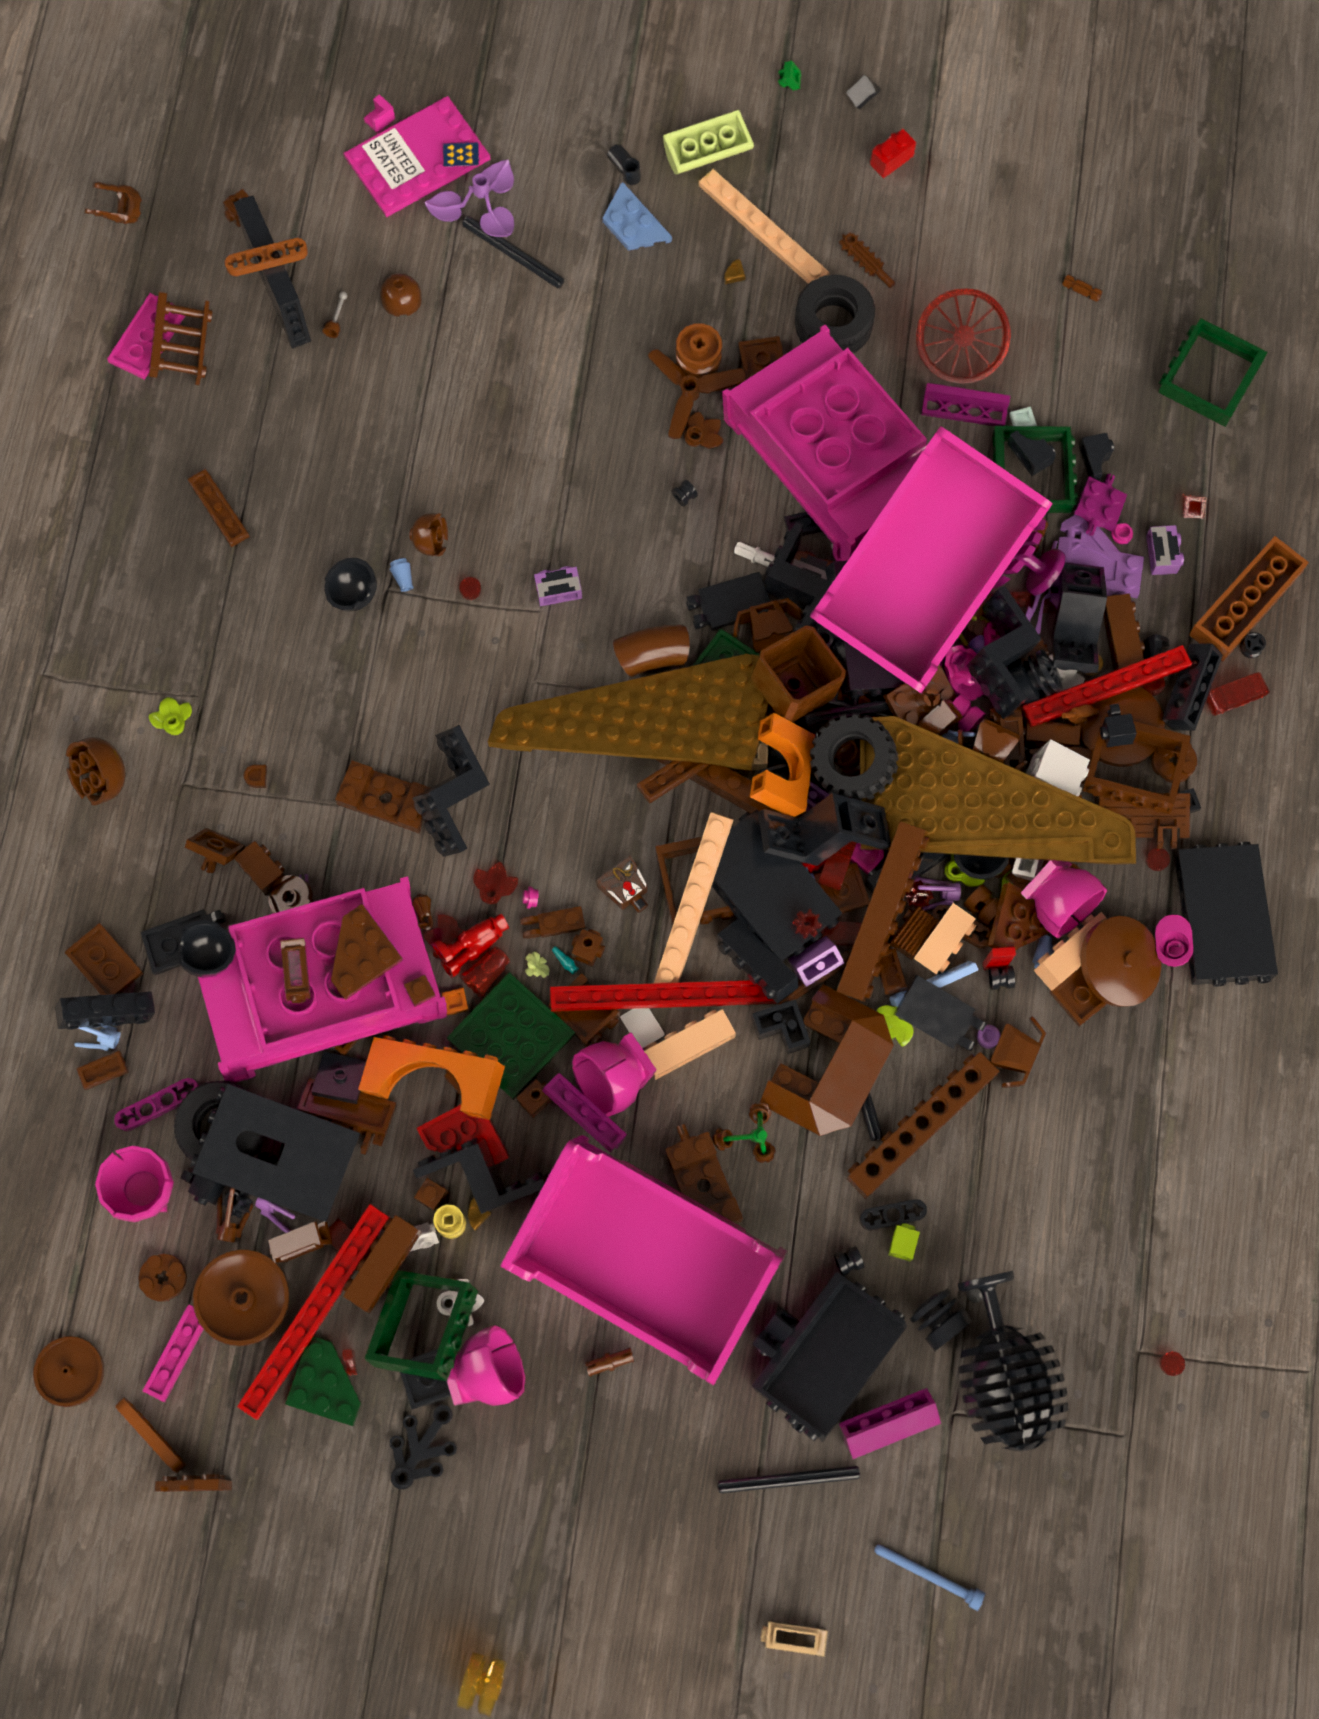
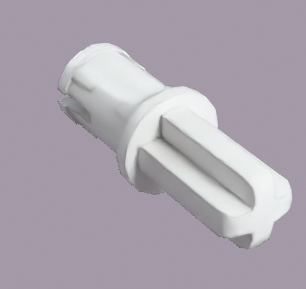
M738 542L735 546V554L750 559L752 563L757 562L768 567L770 563L774 564L773 561L776 559L775 555L760 550V547L754 548L742 542Z

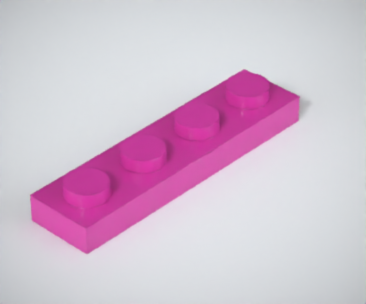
M188 1304L143 1389V1392L162 1402L167 1400L204 1330L196 1318L193 1306Z

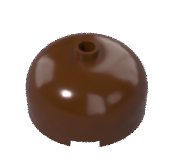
M89 737L73 742L68 746L66 756L69 757L70 767L66 768L72 786L81 799L87 796L91 805L95 806L112 800L121 792L126 778L125 766L121 755L111 743L101 738ZM90 773L88 778L81 780L80 786V776ZM102 791L101 796L93 795Z

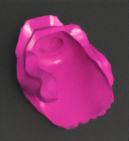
M963 645L951 647L946 654L945 673L956 695L963 694L970 701H974L984 695L981 686L970 674L966 666L974 658L976 652L970 648L965 649Z

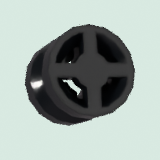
M686 479L681 482V486L674 487L671 490L676 501L683 507L688 504L690 499L698 497L696 489Z
M1249 633L1241 643V653L1250 659L1257 658L1264 650L1266 640L1260 633Z

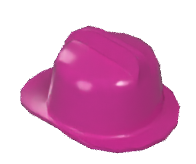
M1169 915L1161 919L1156 926L1155 932L1156 952L1159 960L1163 964L1173 967L1185 964L1193 954V937L1190 923L1180 915Z

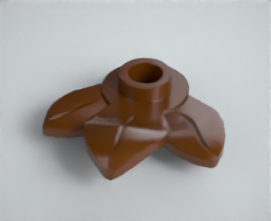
M700 412L693 414L689 418V428L684 434L685 442L689 446L698 447L701 445L705 448H715L723 443V438L717 435L721 427L720 419L704 420ZM697 436L698 439H692L691 437Z

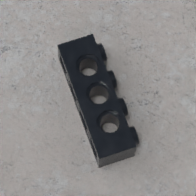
M1190 644L1187 654L1192 665L1179 672L1162 718L1172 730L1195 731L1223 656L1213 644Z

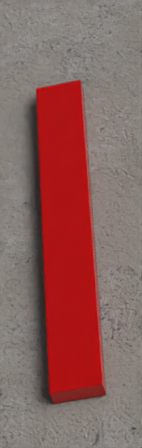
M1181 645L1022 706V710L1031 728L1058 718L1073 708L1082 705H1092L1191 667L1192 663L1184 646Z

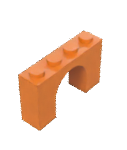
M776 713L762 719L759 726L758 740L775 748L784 756L789 766L790 777L788 781L765 770L752 778L750 797L784 815L795 817L805 812L808 805L807 798L812 769L810 749L814 748L812 741L815 734Z

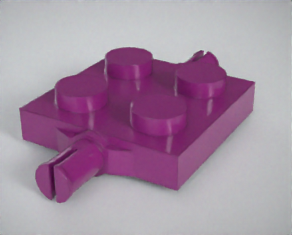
M1107 474L1104 483L1092 477H1088L1074 514L1084 518L1089 523L1085 531L1089 536L1095 534L1096 527H1103L1112 532L1117 525L1127 494L1112 487L1115 479L1114 475Z

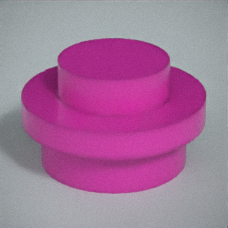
M1117 524L1111 532L1112 539L1118 544H1127L1133 537V530L1128 524Z
M529 886L528 890H524L522 903L526 904L527 909L537 906L538 889H533L532 886Z

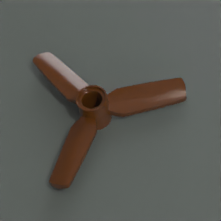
M655 349L648 354V358L672 383L681 387L682 396L677 400L668 432V437L671 439L681 438L694 405L693 401L699 398L700 392L712 393L740 385L746 381L742 368L703 375L697 379L693 375H686L680 367L660 350ZM687 387H694L693 390H686Z

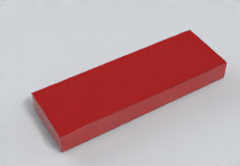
M1015 947L993 948L982 962L983 970H989V967L1003 969L1005 966H1008L1016 956Z

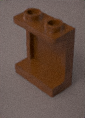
M580 974L569 986L591 985L588 983V979L583 974ZM617 1009L553 1011L576 1032L575 1035L586 1047L591 1043H598L603 1037L602 1033L607 1028L611 1030L620 1021L618 1019L620 1012Z

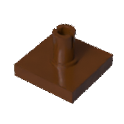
M205 828L187 839L185 848L204 856L201 869L205 871L207 868V873H214L217 862L225 866L244 850L245 845Z

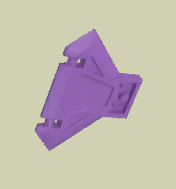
M1074 515L1062 522L1060 531L1067 534L1066 537L1059 538L1058 549L1064 552L1066 556L1065 562L1104 567L1107 596L1130 593V597L1138 598L1144 557L1119 552L1100 527H1096L1093 536L1087 535L1085 531L1089 523L1078 515ZM1075 535H1079L1080 538L1076 539ZM1060 575L1052 585V587L1059 589L1058 593H1052L1050 599L1056 609L1061 591Z

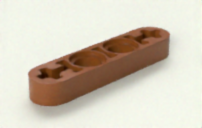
M293 238L231 254L225 259V267L230 275L241 276L302 260L307 256L308 248L303 239ZM299 246L300 251L296 252L295 247ZM274 251H281L283 253L279 258L271 257ZM254 256H260L262 258V260L257 264L250 262L251 258ZM237 262L238 267L234 268L233 263Z
M124 1397L115 1405L121 1415L171 1470L178 1473L186 1465L177 1452L127 1398Z

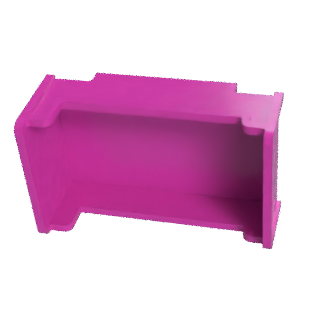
M826 325L820 327L819 333L730 391L727 388L722 392L724 421L731 426L736 434L744 436L833 543V556L836 561H848L927 446V438L848 348L844 351L830 336V329Z
M940 426L826 591L817 607L814 608L810 617L922 693L938 670L937 667L1053 503Z
M408 876L400 878V883L368 892H365V889L362 888L228 926V932L234 939L236 946L232 963L224 972L217 976L198 977L221 1060L218 1063L219 1070L224 1080L231 1083L255 1077L254 1070L412 1023L418 1022L422 1024L447 1017L445 997L440 996L422 933L418 926L415 910L412 906ZM363 904L401 955L403 961L347 1000H344L331 982L343 916ZM304 938L311 998L306 999L302 1003H292L287 1001L285 996L280 941ZM299 950L289 951L288 960L291 986L302 985ZM426 975L436 997L414 1007L404 984Z
M581 1135L569 1140L506 1254L501 1267L524 1280L531 1281L535 1278L686 1365L689 1371L714 1386L787 1250L782 1247L778 1250L747 1233L743 1227L624 1160L620 1161L588 1143V1137Z

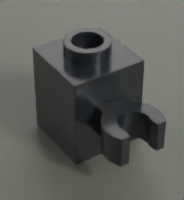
M1119 704L1109 705L1108 717H1105L1103 725L1100 727L1101 739L1105 740L1106 747L1133 744L1137 732L1132 714L1121 715Z
M186 1170L183 1171L180 1179L191 1184L188 1192L195 1196L193 1200L206 1206L207 1202L216 1206L226 1186L194 1175Z

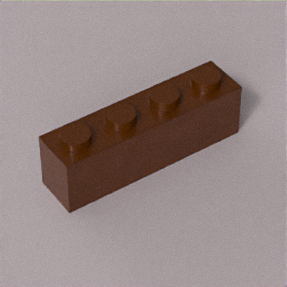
M1130 593L1107 596L1103 621L1114 671L1144 660V643L1139 639L1140 624L1138 620H1135L1136 606L1134 600L1131 601Z
M397 1215L393 1219L389 1218L383 1227L385 1232L380 1239L376 1238L370 1247L372 1252L367 1259L364 1258L357 1267L358 1274L354 1280L351 1278L343 1289L345 1291L343 1297L368 1313H371L422 1234L419 1229Z

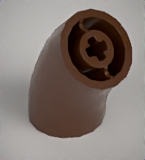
M683 624L663 625L642 629L617 638L613 641V647L622 668L630 677L656 668L684 665L689 655L690 641L688 630Z

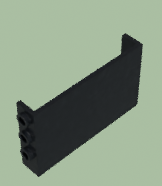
M756 809L752 813L748 811L738 819L740 822L735 826H731L712 888L734 915L784 962L792 954L795 957L801 954L806 949L804 945L809 941L813 944L823 936L821 932L825 928L829 930L834 928L840 922L838 918L842 915V912L800 861L764 852L758 817L759 811Z
M1241 842L1235 846H1229L1228 843H1221L1215 845V847L1197 845L1191 849H1179L1174 855L1182 917L1190 923L1192 929L1193 954L1189 959L1192 985L1213 984L1214 987L1227 985L1228 982H1235V985H1245L1249 981H1258L1259 984L1271 982V979L1278 975L1259 844Z
M838 1272L835 1273L752 1385V1388L767 1400L765 1404L776 1413L778 1410H781L786 1414L784 1419L795 1427L799 1424L805 1429L803 1433L813 1441L818 1438L821 1442H824L908 1327L904 1320L906 1317L896 1309L893 1311L885 1307L886 1302L877 1295L871 1297L866 1293L867 1289L857 1281L853 1284Z

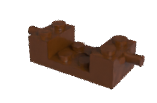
M682 1124L681 1127L677 1126L676 1129L681 1140L677 1144L665 1148V1154L680 1192L736 1224L742 1222V1213L735 1196L733 1197L717 1159V1152L709 1132L698 1136H689L685 1124ZM701 1180L708 1181L710 1184L709 1191L705 1193L700 1192L697 1189V1183Z

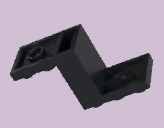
M795 522L793 528L787 529L784 536L785 542L783 546L779 545L774 556L776 558L774 564H769L765 573L767 577L764 581L768 594L781 600L788 598L804 610L802 622L798 621L794 632L806 625L812 627L815 620L810 617V614L829 589L827 580L790 564L801 544L803 525Z
M1065 562L1060 573L1061 591L1051 635L1053 667L1060 670L1070 669L1083 673H1097L1099 668L1097 642L1107 601L1104 567Z
M1004 585L981 607L985 616L991 621L1001 638L983 647L966 665L970 674L981 686L982 692L994 705L995 711L1003 719L1009 717L1027 700V697L1006 667L1024 658L1042 640Z
M460 725L435 735L437 745L444 752L447 764L454 771L455 775L413 797L414 807L422 816L425 822V829L432 835L436 850L443 857L461 853L468 849L447 808L490 785Z
M831 793L800 818L762 809L758 813L765 853L818 866L851 841L883 850L891 847L884 807L839 794Z
M477 1137L461 1144L462 1148L458 1150L456 1146H453L439 1153L440 1157L438 1158L435 1155H431L417 1162L419 1166L413 1170L417 1179L460 1161L481 1214L542 1190L549 1177L548 1173L542 1175L541 1172L529 1176L525 1183L521 1184L520 1181H516L504 1188L486 1140L478 1141Z

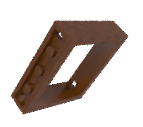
M1104 713L1083 791L1091 793L1093 796L1110 798L1115 802L1129 803L1137 808L1144 807L1152 809L1157 813L1171 814L1191 736L1134 721L1137 732L1134 741L1179 752L1169 796L1094 777L1103 744L1100 736V727L1103 725L1105 717H1108V714Z
M702 837L655 846L672 927L677 912L665 859L697 853ZM728 906L703 911L699 923L701 925L713 922V919L717 918L728 920L734 918L735 915Z

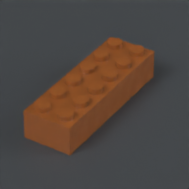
M1274 536L1195 624L1189 636L1199 644H1213L1223 654L1221 659L1223 662L1302 574L1309 562Z

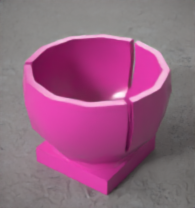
M1050 860L1021 894L1026 899L1033 898L1035 900L1037 918L1048 932L1056 938H1060L1079 925L1071 915L1081 923L1103 900L1107 889L1098 878L1088 871L1069 868L1072 865L1070 862Z
M632 1033L624 1036L619 1044L602 1041L583 1048L574 1055L572 1063L575 1080L582 1094L607 1117L624 1111L634 1103L638 1091L647 1084L657 1071Z
M129 1146L116 1150L117 1154L112 1152L100 1165L95 1183L100 1204L114 1218L139 1222L154 1217L159 1212H167V1204L170 1200L174 1182L168 1162L155 1150Z
M496 1325L486 1327L465 1341L455 1357L454 1368L451 1369L447 1381L454 1405L475 1401L491 1406L508 1404L519 1398L524 1392L525 1374L522 1359L515 1343L510 1344L513 1340L504 1329Z

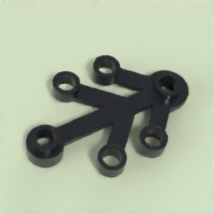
M440 1405L435 1408L433 1412L434 1421L420 1442L418 1441L416 1430L418 1425L417 1418L413 1415H407L403 1419V1425L407 1430L411 1456L405 1464L402 1451L404 1439L401 1436H393L390 1439L389 1445L393 1449L396 1465L390 1476L394 1487L404 1490L409 1488L415 1479L429 1476L440 1477L443 1474L444 1468L442 1464L437 1462L432 1463L427 1468L415 1470L414 1468L421 1460L443 1455L451 1457L456 1454L457 1446L453 1442H446L443 1446L427 1449L442 1425L451 1422L453 1412L450 1407ZM441 1411H447L448 1417L445 1420H441L439 1417ZM408 1418H413L415 1421L412 1427L406 1425ZM396 1438L401 1440V1445L398 1448L393 1446V1440ZM449 1444L454 1446V1451L451 1454L445 1451L446 1446ZM435 1465H438L441 1469L437 1475L432 1473V1468ZM402 1472L407 1474L405 1482L399 1480V1474Z

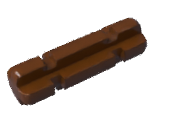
M1066 275L1062 284L1069 289L1072 287L1073 291L1081 295L1091 296L1090 299L1098 301L1103 292L1099 288H1092V285L1080 279L1075 280V277L1071 275Z

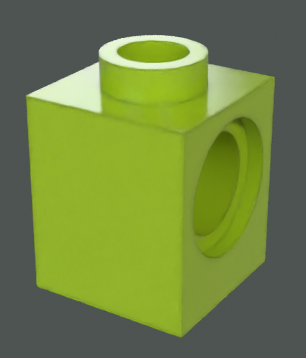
M902 1223L901 1226L897 1225L888 1255L911 1262L920 1232L915 1231V1227L909 1224Z

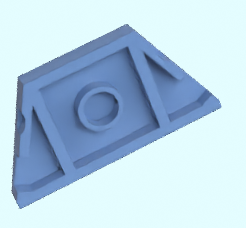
M621 183L603 216V223L627 250L638 249L642 246H654V243L661 241L670 243L672 236L624 183Z

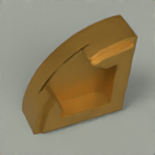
M740 259L733 261L726 270L725 285L745 280V273Z
M473 1198L468 1209V1219L470 1225L476 1231L491 1213L487 1211L481 1214L476 1200Z

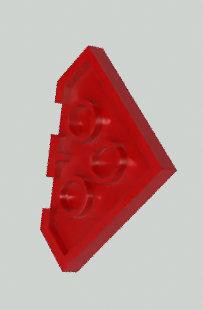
M461 1105L416 1128L426 1148L435 1152H443L453 1146H456L458 1150L462 1148L461 1144L477 1137L478 1141L486 1140L495 1165L510 1157L491 1119L487 1120L469 1116L460 1110Z

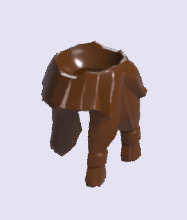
M93 182V188L117 193V213L85 209V214L101 216L116 223L128 224L138 221L141 214L140 202L142 199L136 189L124 184L114 185Z

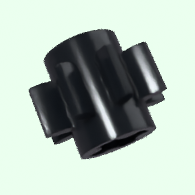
M235 1189L231 1216L234 1215L241 1218L242 1214L250 1212L249 1209L253 1201L247 1198L248 1193ZM225 1193L224 1202L222 1203V1205L226 1208L229 1193Z

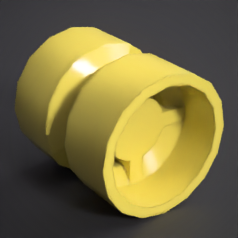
M444 1205L434 1214V1226L441 1236L454 1239L461 1236L465 1231L466 1219L461 1210L456 1206Z

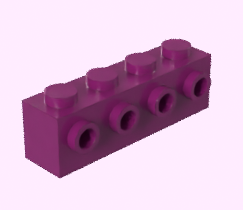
M925 1388L839 1423L845 1445L852 1459H855L939 1425L941 1421L936 1403L928 1389Z

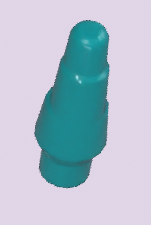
M558 947L552 948L553 953L565 970H568L572 975L579 970L573 959L564 954Z

